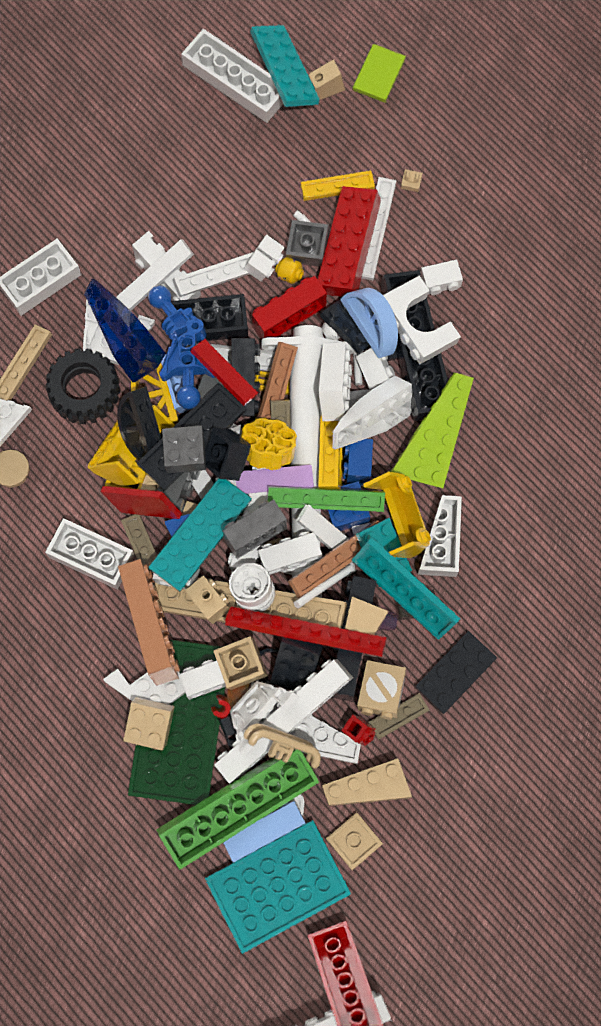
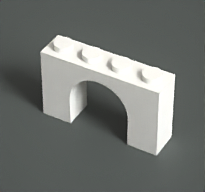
M420 276L383 296L393 310L402 343L408 346L412 358L417 360L419 364H422L456 345L461 336L451 321L431 332L418 331L409 324L406 310L426 299L430 291Z

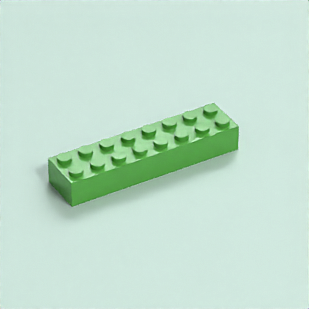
M294 749L287 763L283 762L282 758L281 760L275 759L274 756L156 830L180 870L313 787L319 781L302 751Z

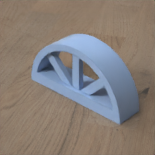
M363 288L345 294L341 298V302L377 357L382 358L393 354L398 341V328L395 315L386 298L372 288Z

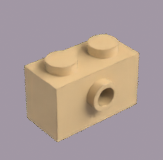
M202 576L185 591L208 621L214 624L229 612L230 608L227 605L229 600L223 593L220 595L217 593L216 589L218 586L212 579L207 580Z

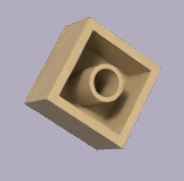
M251 636L214 650L227 689L233 690L268 676L255 639Z
M136 697L131 702L123 741L163 751L167 745L175 706Z

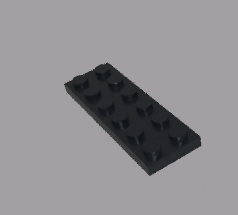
M218 383L173 428L202 426L206 448L212 427L229 429L247 411V408ZM163 438L137 462V465L164 491L184 473H167L164 466Z

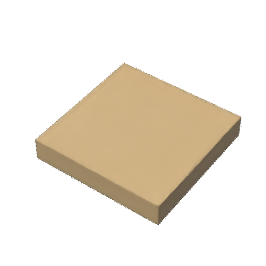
M355 813L326 838L351 870L355 869L383 844L358 813Z

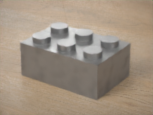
M267 500L261 503L256 511H249L238 522L235 523L233 521L224 527V540L236 559H239L287 529V519L275 500L270 502Z

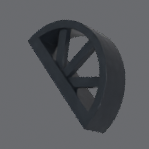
M145 386L125 394L118 405V426L125 445L137 460H140L162 438L147 387Z

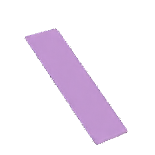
M312 465L281 467L278 470L243 471L240 480L236 481V487L245 494L268 492V486L314 487Z

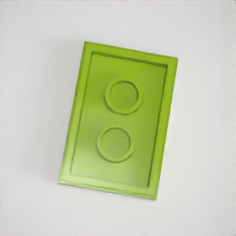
M373 44L353 86V91L386 103L406 56Z

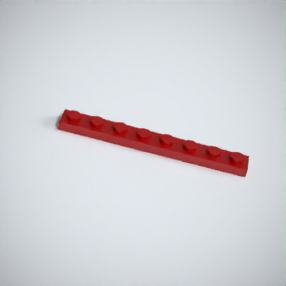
M231 607L225 618V625L380 657L383 655L387 637Z

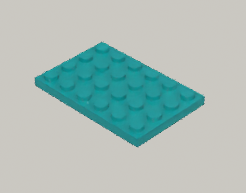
M314 821L301 826L205 878L242 954L351 895Z

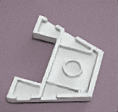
M87 298L83 352H85V349H92L93 354L98 351L102 353L103 358L107 357L111 363L119 365L153 328L155 320L139 315L133 330L129 331L99 321L98 318L103 309V303Z
M118 669L103 679L105 683L131 701L137 697L170 705L186 693L179 671L177 672L179 679L158 686L152 681L148 672L131 685L128 684Z
M256 681L230 710L233 727L237 731L236 740L240 744V747H238L239 752L246 756L254 747L249 745L248 740L243 737L244 732L249 726L257 723L260 724L261 719L272 711L277 702L287 710L299 696L291 690L286 691L284 688H275L272 685Z

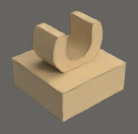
M405 169L401 189L419 192L422 173Z

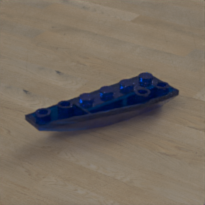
M91 279L84 292L113 357L130 380L137 382L157 369L166 353L147 328L117 297L98 281Z

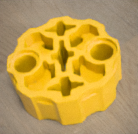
M259 418L242 428L241 437L251 444L250 453L246 459L251 466L258 469L278 470L293 461L297 435L286 423L280 420Z

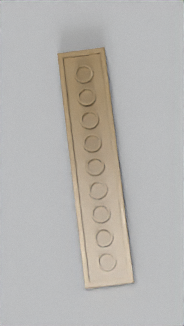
M213 580L218 586L216 589L219 595L223 593L229 600L228 607L240 608L229 589V583ZM155 582L154 588L157 589L160 598L158 602L163 612L208 620L186 593L185 589L179 592L173 587L158 585ZM275 590L273 603L268 609L261 612L342 628L347 603L315 597L302 607L296 608L294 602L299 598L295 593ZM228 612L217 621L225 623Z

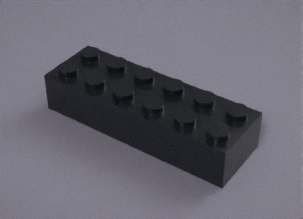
M353 576V581H348L346 597H349V600H344L347 606L342 629L346 627L352 597L372 604L376 580ZM335 647L334 653L338 655L337 658L333 657L332 661L338 659L353 679L331 698L352 702L362 653Z

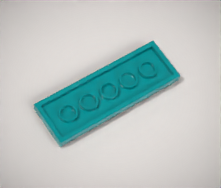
M252 26L250 33L284 106L318 105L320 99L285 26Z
M219 478L148 567L149 570L181 592L224 537V527L233 521L236 522L250 504L252 498L228 480Z
M373 538L352 559L358 567L370 578L376 580V583L438 640L460 620L454 611L449 609Z

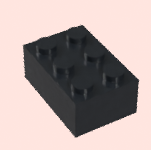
M283 637L270 683L292 691L300 685L303 687L308 683L306 679L316 672L324 645Z

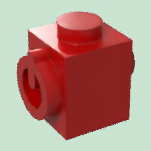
M352 715L341 731L354 742L365 746L374 739L376 729L362 717Z

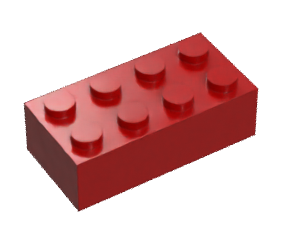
M315 275L311 278L303 279L300 285L287 289L282 296L274 297L269 301V304L264 307L260 306L253 311L252 326L261 341L264 338H277L326 308L327 292Z

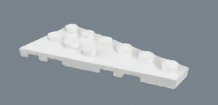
M278 702L274 705L272 711H270L272 712V714L278 709L276 707L279 704ZM312 715L290 733L311 742L318 749L321 757L354 764L358 763L361 744L354 742L347 735Z

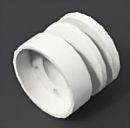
M246 563L237 567L231 574L229 589L241 609L263 612L271 606L275 598V587L264 567L255 563Z

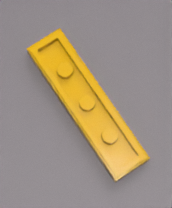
M372 171L301 182L304 201L338 196L341 193L342 186L375 189Z

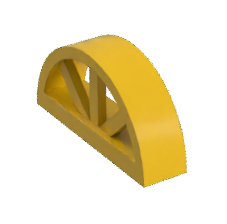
M156 352L146 357L137 366L132 376L131 391L138 389L141 379L160 388L159 390L148 392L151 399L162 396L156 407L161 411L166 403L169 413L168 418L176 425L179 422L177 413L173 406L167 381L161 380L160 372L163 368L160 360L161 355L160 352ZM155 365L159 380L147 375L145 372Z
M320 416L319 488L340 489L343 476V447L336 450L333 449V431L339 421H322V416Z

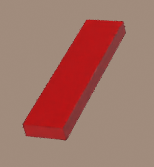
M206 339L191 349L190 352L243 406L257 396L258 392Z

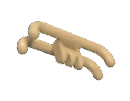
M259 723L249 726L243 734L244 739L248 740L251 746H254L260 738L272 740L273 743L268 752L269 757L273 758L275 756L277 760L282 758V761L287 763L293 750L297 749L307 753L306 760L311 762L312 768L316 769L320 764L321 756L318 749L305 739Z

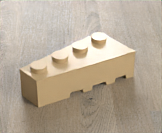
M399 759L322 785L328 806L412 798Z

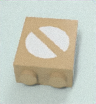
M367 660L357 705L358 711L367 716H372L373 714L381 715V718L388 720L397 718L406 677V668Z

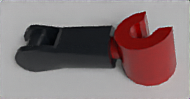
M217 695L218 702L223 707L217 708L214 706L211 710L218 717L224 737L231 750L232 744L237 740L236 737L228 739V736L232 734L237 735V731L233 727L230 714L231 708L227 698L223 695Z

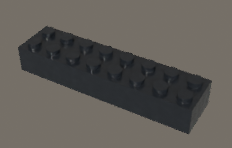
M420 270L384 275L380 283L382 295L418 276L421 277ZM427 297L406 310L407 320L413 328L421 332L435 330ZM398 333L396 351L403 380L412 384L411 412L413 420H423L430 412L432 405L440 397L442 390L448 382L443 359L440 353L419 364L417 360L412 358L410 349L402 343Z

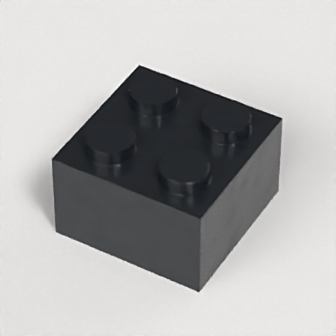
M212 427L205 448L206 468L220 479L239 481L247 456L250 453L251 444L231 429Z

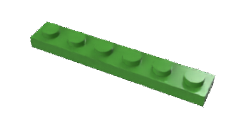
M268 486L267 500L269 502L275 500L278 507L304 508L305 505H310L314 509L384 512L385 492Z

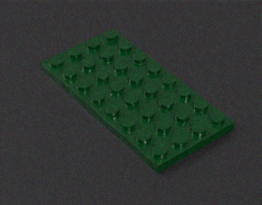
M170 640L174 646L175 660L177 659L180 674L186 668L202 666V663L205 661H217L214 650L222 648L220 646ZM225 687L190 700L185 693L170 704L175 706L167 745L163 751L136 744L128 796L197 805L209 797L220 728L218 717L213 714L211 708L214 706L217 708L223 707V705L219 704L216 696H224Z

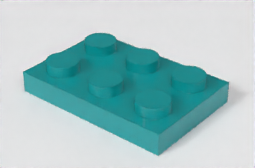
M386 518L356 533L361 548L371 538L378 542L387 552L401 547L390 518ZM395 557L401 565L410 572L412 571L407 558Z

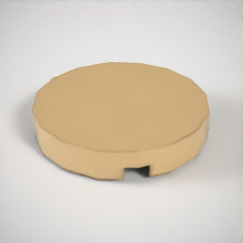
M16 450L2 451L0 453V485L12 488L24 483L30 472L29 462L24 454Z

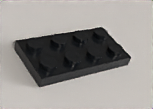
M468 631L415 688L444 715L497 657Z

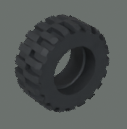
M75 349L74 353L70 354V351L64 353L65 357L63 358L59 356L56 359V365L51 364L49 368L51 373L46 375L47 384H45L48 397L55 411L59 412L62 418H68L69 422L76 423L78 420L80 424H86V421L95 423L97 418L101 417V419L107 417L106 412L111 413L113 411V404L118 403V394H120V382L110 360L107 357L103 358L102 353L98 351L93 354L92 349H85V352H82L81 349ZM89 373L100 379L99 390L88 399L76 400L70 398L66 393L69 381L79 374Z

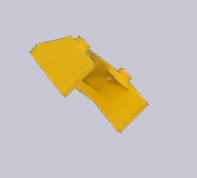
M152 405L161 435L162 429L173 428L175 424L155 405ZM118 420L89 462L88 468L94 474L119 486L138 484L139 480L130 470L136 458L123 441Z
M387 472L363 484L364 488L378 489L385 492V498L402 545L388 552L389 554L399 558H412L430 545L431 536L425 528L412 490V481L408 476Z

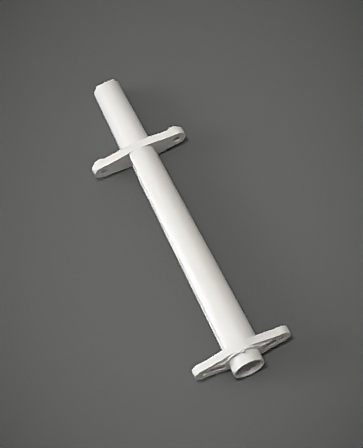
M303 325L293 329V337H268L262 339L261 347L263 350L276 351L278 342L298 347L290 375L291 429L297 435L295 455L291 466L312 465L314 487L309 488H319L320 416H322L319 382L323 343L343 341L324 338L323 329L318 326ZM346 342V350H350V354H353L354 349ZM291 508L292 539L299 537L298 535L303 532H307L296 521L303 508ZM315 509L319 514H321V509ZM317 560L281 572L290 574L293 578ZM349 563V564L352 565L353 568H354V571L351 572V573H354V572H355V563ZM322 593L316 597L322 598Z

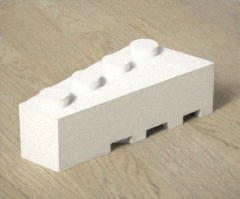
M149 231L132 245L136 265L140 269L144 268L145 270L166 253L160 243L156 245L153 242V235ZM180 267L160 284L170 290L172 301L198 299L201 296V292L198 291L179 298L172 280L187 274L184 270L180 272Z

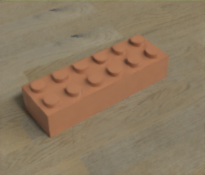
M141 559L118 566L148 675L156 686L179 679L177 672L180 671V667L173 654L175 653L174 646L168 637L170 632L163 619L165 615L158 602L160 598L157 589L153 585L155 581L152 579V572L147 564H143Z

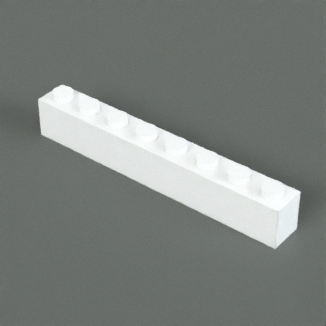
M329 659L321 666L322 670L318 674L315 672L306 679L307 684L303 687L300 685L293 690L299 697L287 710L278 704L276 706L278 709L273 714L272 712L267 713L262 718L263 722L261 724L290 734L352 680L353 677L338 659L333 661ZM260 738L246 756L239 752L238 747H240L238 741H235L232 744L234 748L229 752H223L217 758L219 761L215 766L230 784L269 752L273 741L267 738Z

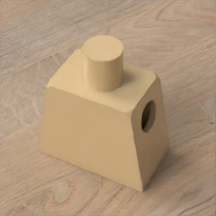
M334 60L309 74V78L320 100L345 90L341 73Z
M352 597L345 629L375 635L386 618L388 611Z

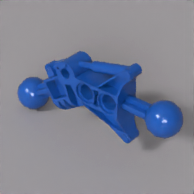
M157 285L149 291L148 301L154 308L162 309L168 316L162 323V329L172 340L160 372V377L162 381H167L174 376H183V387L178 390L176 400L182 408L190 410L197 406L201 399L200 392L194 387V375L206 374L211 378H215L190 352L194 346L206 338V331L203 322L197 319L196 316H193L191 308L185 310L180 308L177 310L171 303L172 294L170 290L165 286Z

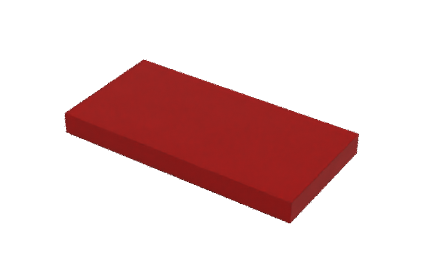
M103 486L100 491L121 513L180 519L182 515L181 511L161 491Z

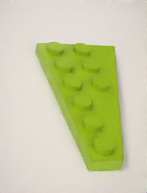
M453 373L442 390L440 397L432 405L430 412L423 419L408 442V446L401 453L397 463L389 472L404 474L413 481L444 488L474 378Z

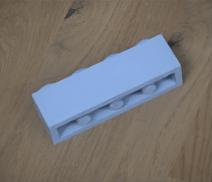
M294 801L285 803L279 807V810L271 812L223 842L233 863L305 825L306 822L297 804Z

